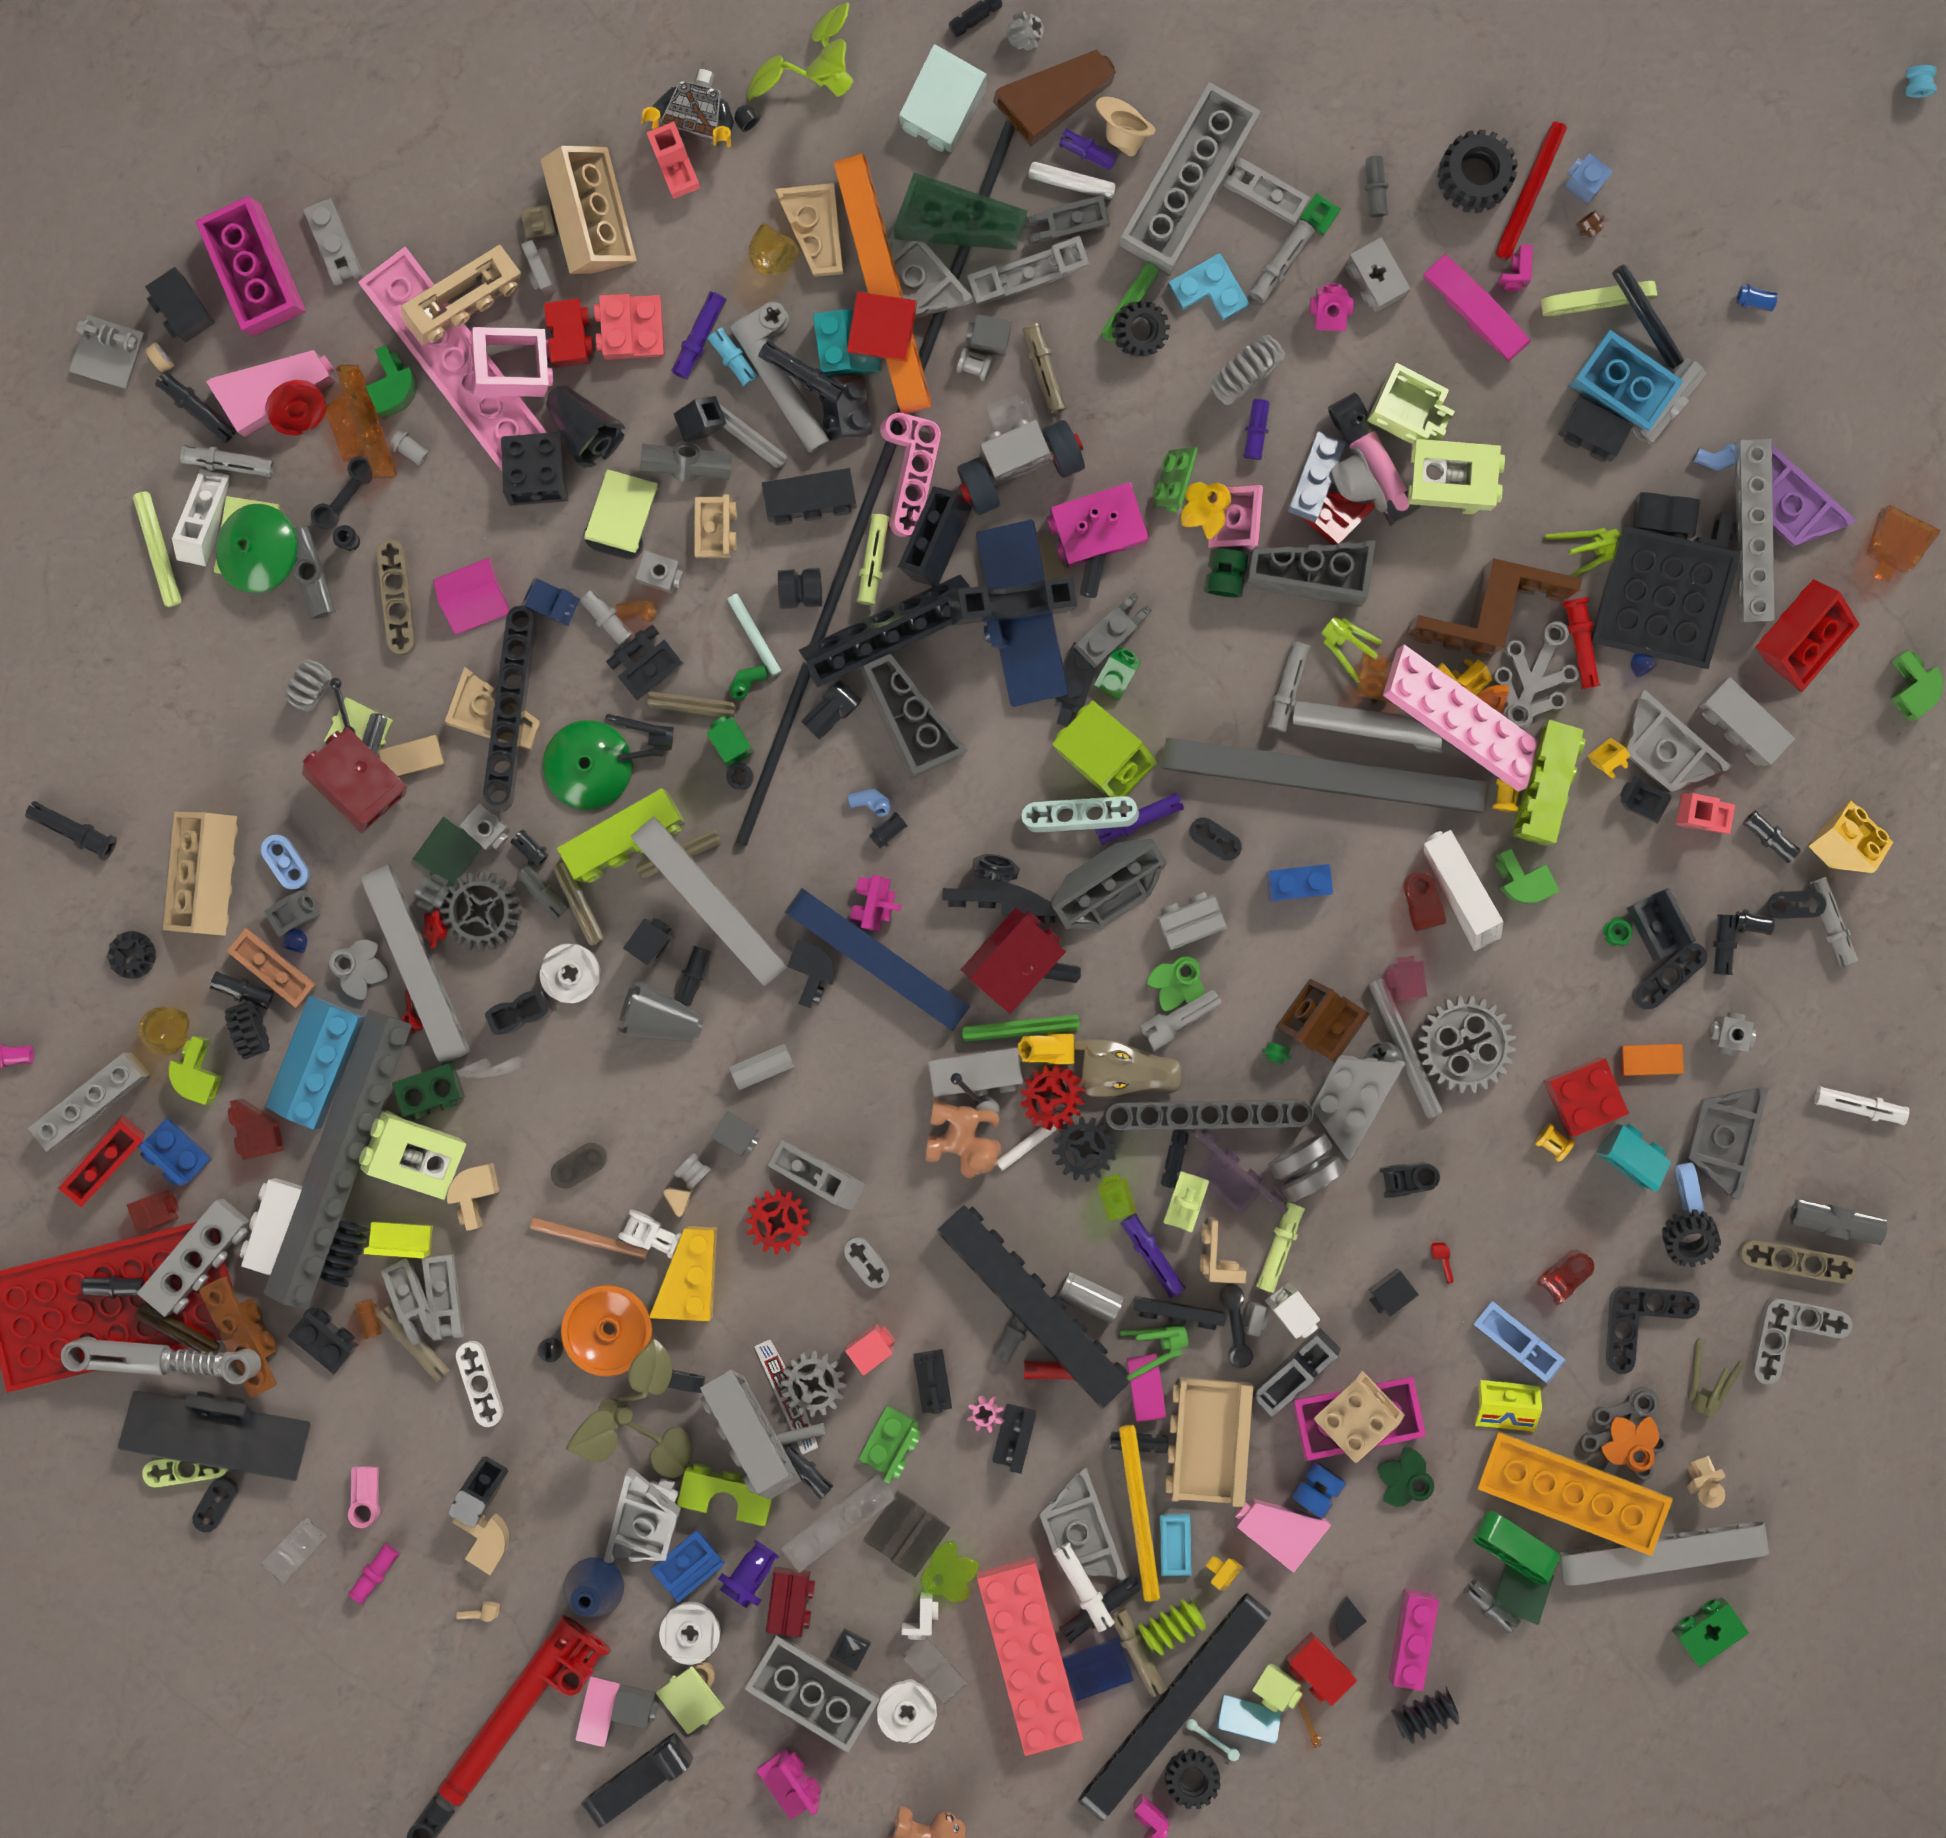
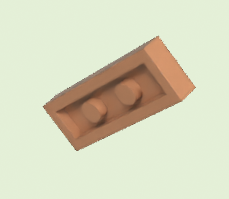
M245 928L227 950L230 955L295 1008H299L317 986V984L249 928Z

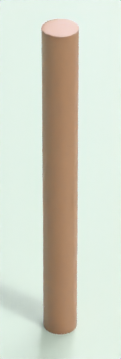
M534 1217L530 1225L532 1230L646 1260L649 1251L624 1241Z

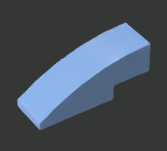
M1493 1301L1474 1323L1478 1329L1546 1384L1551 1382L1567 1362L1561 1355Z

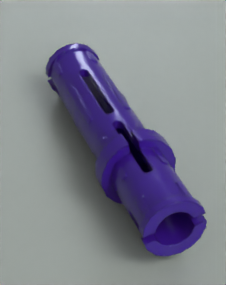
M709 291L690 334L680 345L682 349L671 369V372L676 376L688 380L698 357H702L705 342L727 301L722 295Z
M1175 792L1173 795L1138 809L1139 817L1131 826L1095 829V832L1099 835L1098 839L1101 845H1104L1125 834L1126 836L1133 835L1134 830L1180 810L1182 811L1184 806L1183 803H1180L1181 799L1178 793ZM1125 813L1121 814L1122 817H1127Z
M1133 1213L1125 1218L1120 1224L1135 1244L1133 1248L1144 1257L1169 1298H1173L1185 1290V1285H1183L1155 1243V1236L1149 1234L1138 1218L1137 1213Z

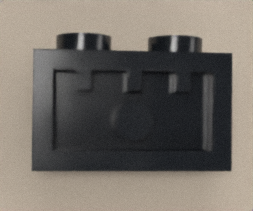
M312 1307L305 1311L303 1318L289 1333L288 1337L332 1374H335L359 1345L353 1341L355 1336L344 1327L339 1329L330 1322L332 1317L321 1308L316 1310Z
M1009 1403L1006 1404L1003 1415L1004 1423L1001 1424L992 1458L994 1463L1009 1466L1011 1472L1022 1474L1036 1418V1410Z

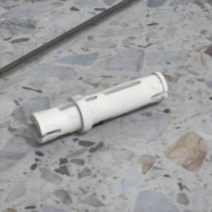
M1822 1086L1817 1088L1814 1103L1816 1105L1868 1116L1870 1120L1876 1122L1881 1119L1904 1126L1909 1117V1107L1887 1103L1879 1097L1870 1099L1851 1093L1827 1089ZM1835 1099H1841V1100H1845V1101L1857 1103V1105H1851V1104H1847V1103L1835 1101ZM1866 1106L1887 1110L1888 1113L1868 1109Z
M1066 1543L1061 1546L1062 1549L1057 1548L1054 1550L1053 1554L1081 1600L1079 1603L1081 1608L1087 1610L1097 1631L1102 1632L1107 1629V1625L1111 1627L1115 1622L1102 1602V1594L1096 1592L1071 1548V1544Z

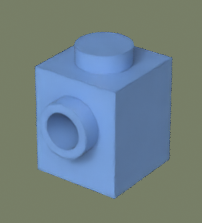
M1589 153L1584 161L1578 158L1567 173L1571 175V178L1565 187L1588 204L1613 171Z

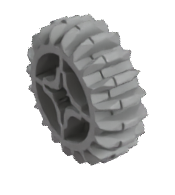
M1263 335L1229 361L1211 381L1210 387L1213 389L1216 397L1219 400L1221 399L1225 405L1233 404L1273 372L1285 356V352L1278 341L1273 339L1271 335Z

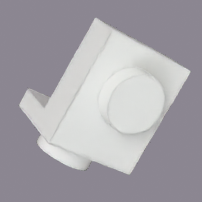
M921 1593L920 1623H902V1635H908V1639L923 1640L926 1639V1635H932V1620H938V1602H933V1593Z

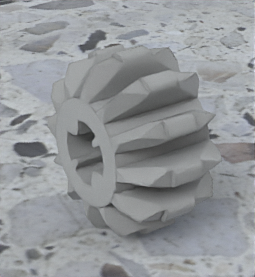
M305 660L290 679V683L286 688L285 699L299 710L302 709L306 712L313 710L330 684L331 672L324 665L316 661Z

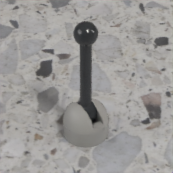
M954 1073L951 1075L950 1080L952 1084L959 1085L974 1100L973 1109L977 1111L990 1110L998 1114L999 1105L993 1098L985 1095L978 1097L962 1081L961 1074Z

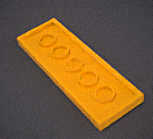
M1499 1431L1478 1485V1490L1650 1556L1653 1555L1673 1500L1672 1497Z

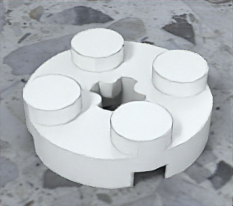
M562 944L556 946L543 959L544 961L540 969L542 987L550 997L560 1002H581L589 998L600 984L601 969L599 962L590 950L581 945ZM567 965L578 970V973L575 975L576 980L573 982L569 978L564 979L562 976L566 972L564 967Z
M684 1602L672 1607L663 1619L659 1632L663 1649L672 1656L673 1660L686 1665L698 1664L709 1657L717 1648L721 1635L720 1624L714 1610L698 1602ZM688 1625H692L694 1630H698L699 1635L694 1636L693 1641L687 1640V1635H682V1630L687 1629Z
M908 1679L896 1682L889 1686L880 1697L877 1706L878 1724L883 1733L891 1740L908 1743L919 1742L926 1738L934 1728L937 1717L935 1698L928 1688L917 1683L915 1680ZM901 1706H913L914 1710L912 1713L914 1717L911 1719L907 1716L901 1718L899 1715L902 1712Z

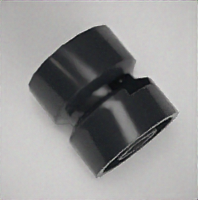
M806 568V570L802 571L801 575H798L795 569L778 570L780 609L797 608L800 602H803L805 607H822L820 568Z

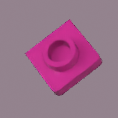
M1520 245L1516 254H1512L1511 272H1515V274H1501L1497 281L1498 287H1505L1506 291L1511 292L1522 291L1523 288H1527L1532 278L1533 245Z
M1141 1793L1133 1802L1134 1811L1136 1812L1134 1815L1145 1827L1152 1826L1146 1832L1144 1838H1166L1169 1833L1168 1827L1170 1826L1168 1817Z

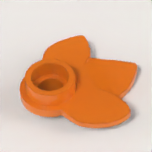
M1648 1416L1636 1426L1626 1418L1615 1417L1610 1428L1613 1441L1601 1447L1605 1457L1611 1463L1627 1465L1635 1472L1647 1471L1654 1463L1655 1455L1653 1449L1659 1441V1432L1655 1421ZM1637 1451H1642L1643 1459L1636 1462L1634 1454Z

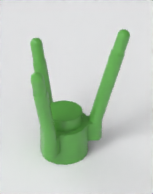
M1183 1324L1119 1332V1335L1122 1337L1136 1336L1138 1341L1159 1339L1162 1349L1169 1350L1168 1353L1130 1373L1126 1377L1128 1381L1173 1357L1181 1356V1349L1188 1347V1337Z

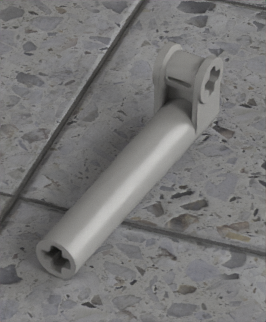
M769 302L751 314L737 320L731 325L730 329L808 453L812 454L825 447L829 443V439L791 376L758 357L766 341L785 331L789 325V316L783 306L777 302ZM773 312L778 315L779 322L775 324L773 321H770V314Z
M1297 701L1293 715V724L1411 743L1414 744L1416 750L1441 754L1443 751L1444 738L1412 716Z

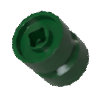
M1211 549L1208 567L1212 571L1206 575L1204 592L1222 597H1242L1245 580L1241 577V574L1246 572L1249 555L1230 549ZM1223 568L1231 569V573L1222 572Z

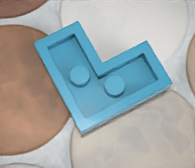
M1221 253L1168 282V286L1182 310L1209 296L1221 319L1224 321L1249 307L1250 304Z

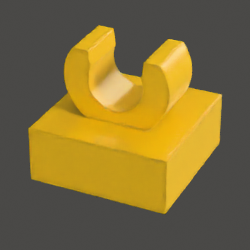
M1465 659L1463 662L1468 669L1463 674L1458 673L1456 670L1452 673L1464 688L1476 696L1493 679L1487 666L1479 659L1474 663L1469 659Z
M1610 737L1587 756L1595 767L1609 777L1614 778L1616 776L1613 773V769L1618 765L1626 769L1628 767L1626 759L1630 757V754L1626 747Z
M1214 1556L1205 1565L1216 1574L1211 1583L1223 1591H1226L1244 1568L1235 1559L1229 1558L1224 1563Z

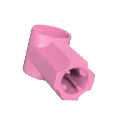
M352 1467L351 1507L348 1511V1518L353 1526L366 1528L377 1522L381 1514L380 1505L378 1504L379 1467ZM361 1505L367 1506L370 1509L371 1517L369 1521H364L359 1517L358 1509Z

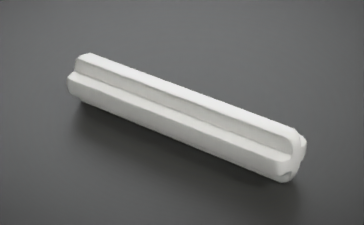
M1032 162L1028 175L1032 180L1092 196L1103 195V198L1111 200L1114 195L1115 184L1113 182L1038 162Z

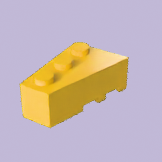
M687 1226L684 1228L649 1318L710 1321L712 1319L717 1244L716 1227Z

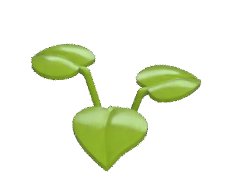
M845 2L825 13L815 24L811 35L812 39L815 42L821 40L824 48L820 55L809 65L807 71L787 61L783 62L781 55L774 56L765 61L753 75L748 88V100L751 102L753 97L760 96L770 90L778 82L785 69H790L816 82L820 87L826 85L837 97L846 93L853 83V78L846 72V42L840 38L829 43V37L837 34L847 18L850 4Z

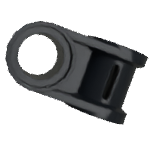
M1427 1162L1407 1165L1398 1164L1379 1168L1380 1173L1384 1175L1386 1192L1383 1193L1384 1198L1401 1197L1411 1193L1430 1191L1438 1186L1440 1181L1439 1171L1435 1166ZM1428 1168L1432 1171L1433 1178L1428 1184H1420L1417 1175L1421 1169Z

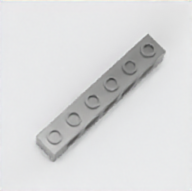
M1772 439L1739 440L1735 442L1737 551L1741 552L1737 565L1738 622L1775 621Z

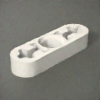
M476 1341L465 1342L458 1348L456 1360L476 1421L484 1427H491L496 1425L503 1417L504 1409L484 1347ZM467 1347H470L471 1351L478 1352V1356L474 1358L476 1367L481 1364L483 1365V1369L476 1370L470 1375L467 1369L473 1368L471 1360H465L463 1357L467 1352ZM477 1375L484 1376L488 1381V1388L484 1392H477L472 1387V1379ZM489 1393L492 1394L493 1398L487 1399V1403L490 1409H496L497 1413L492 1416L493 1420H490L488 1416H482L481 1412L486 1408L484 1400L477 1403L476 1398H483Z

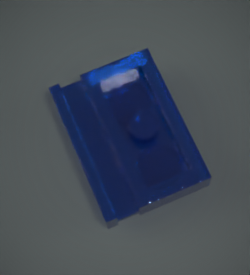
M1119 1637L1062 1657L1077 1701L1134 1681Z

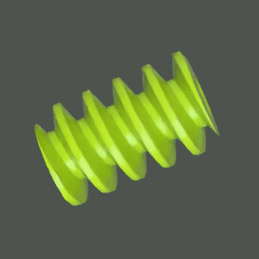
M1191 1596V1604H1188L1183 1599L1179 1600L1180 1610L1170 1605V1616H1167L1162 1611L1158 1612L1160 1622L1157 1623L1153 1618L1149 1617L1148 1629L1141 1623L1138 1624V1628L1152 1652L1155 1650L1160 1655H1164V1644L1174 1649V1638L1178 1639L1181 1643H1185L1184 1632L1195 1637V1626H1198L1202 1631L1207 1630L1206 1623Z

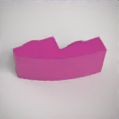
M1157 1354L1127 1358L1128 1373L1130 1374L1157 1359ZM1158 1365L1130 1380L1131 1398L1136 1422L1166 1418Z

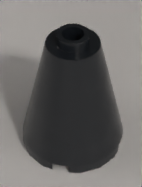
M557 386L548 393L546 406L579 466L583 468L593 467L597 465L594 460L601 456L604 460L607 459L619 447L625 436L621 431L625 429V426L618 419L569 386Z

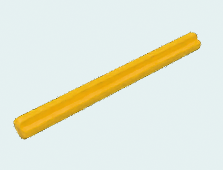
M1125 1425L1119 1428L1143 1596L1145 1601L1151 1602L1160 1599L1147 1503L1136 1429L1134 1425Z

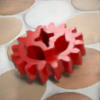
M1055 1064L1053 1071L1051 1067L1044 1065L1042 1074L1034 1070V1080L1025 1079L1024 1081L1029 1086L1028 1090H1021L1020 1092L1026 1096V1100L1022 1101L1020 1105L1024 1108H1029L1024 1115L1029 1119L1034 1118L1032 1122L1034 1125L1040 1127L1043 1124V1128L1051 1131L1053 1125L1056 1129L1062 1130L1064 1121L1072 1125L1073 1120L1071 1116L1073 1114L1081 1116V1112L1077 1107L1086 1103L1079 1098V1095L1086 1092L1085 1089L1077 1087L1082 1080L1077 1076H1073V1071L1066 1068L1063 1071V1067ZM1066 1084L1069 1087L1070 1094L1065 1091ZM1055 1095H1058V1096L1062 1097V1098L1051 1099L1050 1101H1049L1048 1099L1044 1098V1097H1050V1096H1055ZM1036 1101L1041 1105L1040 1111L1037 1108Z
M777 1188L775 1196H772L769 1190L764 1192V1200L758 1196L754 1199L758 1205L757 1207L749 1206L747 1209L753 1215L745 1219V1223L752 1224V1228L746 1233L747 1235H756L753 1244L757 1245L762 1242L764 1244V1252L769 1247H774V1253L779 1254L780 1247H784L788 1253L791 1251L790 1244L792 1242L798 1247L801 1245V1241L798 1238L799 1235H808V1232L803 1229V1225H809L811 1220L804 1219L803 1215L809 1209H801L799 1207L803 1200L801 1197L795 1201L791 1199L792 1191H789L786 1196H782L781 1188ZM780 1201L776 1209L770 1211L763 1208L770 1202ZM790 1206L796 1212L798 1224L790 1218L788 1212ZM784 1209L782 1221L786 1224L785 1226L780 1225L772 1234L774 1222L770 1220V1217H776ZM758 1219L765 1224L767 1229L765 1236L759 1229ZM784 1232L793 1234L784 1241H775L777 1236Z

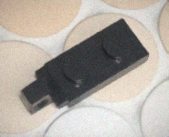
M1073 642L1064 670L1068 695L1056 697L1054 705L1061 708L1057 724L1066 727L1069 725L1072 713L1077 714L1084 707L1096 668L1074 648L1076 642Z

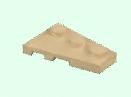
M464 667L445 719L446 725L490 738L496 698L495 688L479 679L473 672ZM509 703L503 707L502 712L504 714H512L517 710L518 706ZM525 711L520 748L532 751L541 723L527 711ZM504 732L499 736L498 741L509 743L514 735L510 732Z

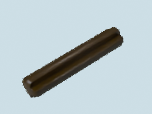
M147 1303L142 1304L136 1312V1319L199 1353L204 1351L206 1355H209L210 1352H213L216 1355L220 1348L219 1342L169 1315L164 1317Z

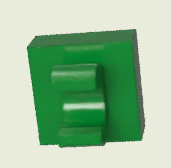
M1316 193L1299 220L1307 222L1317 233L1324 236L1341 209Z

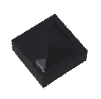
M844 1628L830 1657L857 1671L871 1642Z

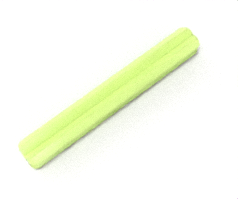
M147 491L136 493L133 495V500L164 605L167 607L176 606L181 603V597L151 495Z

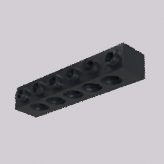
M961 574L940 583L938 588L932 587L799 649L804 664L815 685L818 688L952 625L948 595L957 589L970 588V585Z

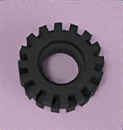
M1146 301L1131 302L1120 308L1121 313L1115 314L1114 318L1117 319V322H1112L1111 328H1116V332L1112 333V337L1118 339L1115 344L1117 347L1123 348L1122 352L1131 354V356H1149V354H1155L1158 352L1157 349H1162L1165 346L1162 342L1169 338V335L1165 334V332L1170 330V324H1165L1168 316L1167 314L1162 315L1163 309L1160 306L1155 307V303ZM1138 317L1145 318L1150 324V333L1142 341L1137 340L1131 332L1132 323Z
M251 1001L225 1010V1020L228 1023L226 1026L230 1031V1038L233 1039V1045L237 1048L238 1054L246 1060L269 1051L270 1044L268 1042L269 1037L266 1034V1027L263 1026V1019L259 1016L258 1009H255V1005Z
M1692 1209V1214H1688L1687 1210H1683V1216L1679 1217L1677 1213L1672 1215L1674 1221L1668 1219L1665 1222L1667 1227L1662 1229L1664 1245L1672 1261L1675 1263L1679 1261L1680 1266L1684 1267L1687 1262H1689L1690 1267H1696L1695 1262L1700 1261V1264L1703 1265L1706 1264L1705 1258L1711 1261L1714 1258L1713 1252L1718 1254L1719 1246H1721L1720 1235L1714 1219L1711 1216L1708 1217L1704 1211L1699 1215L1696 1209ZM1687 1235H1702L1698 1240L1694 1242H1681V1240Z
M1189 1749V1752L1184 1753V1750L1179 1752L1180 1755L1177 1757L1174 1755L1171 1758V1763L1166 1766L1165 1781L1167 1790L1171 1798L1175 1799L1178 1805L1181 1806L1183 1804L1186 1809H1191V1806L1201 1809L1202 1804L1205 1803L1208 1806L1211 1803L1210 1799L1217 1797V1790H1220L1221 1785L1220 1774L1210 1755L1206 1756L1204 1751L1199 1750V1752H1195L1194 1749ZM1189 1768H1197L1204 1774V1782L1198 1789L1189 1790L1181 1783L1182 1774Z

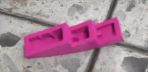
M1446 254L1423 273L1424 279L1445 297L1446 303L1467 321V326L1508 362L1531 342L1530 338L1497 302Z

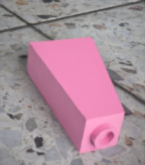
M312 350L214 377L206 382L237 432L243 437H247L269 423L265 411L266 401L271 392L279 385L292 380H306L315 384L321 391L336 381L331 375L335 370L325 355L320 357Z

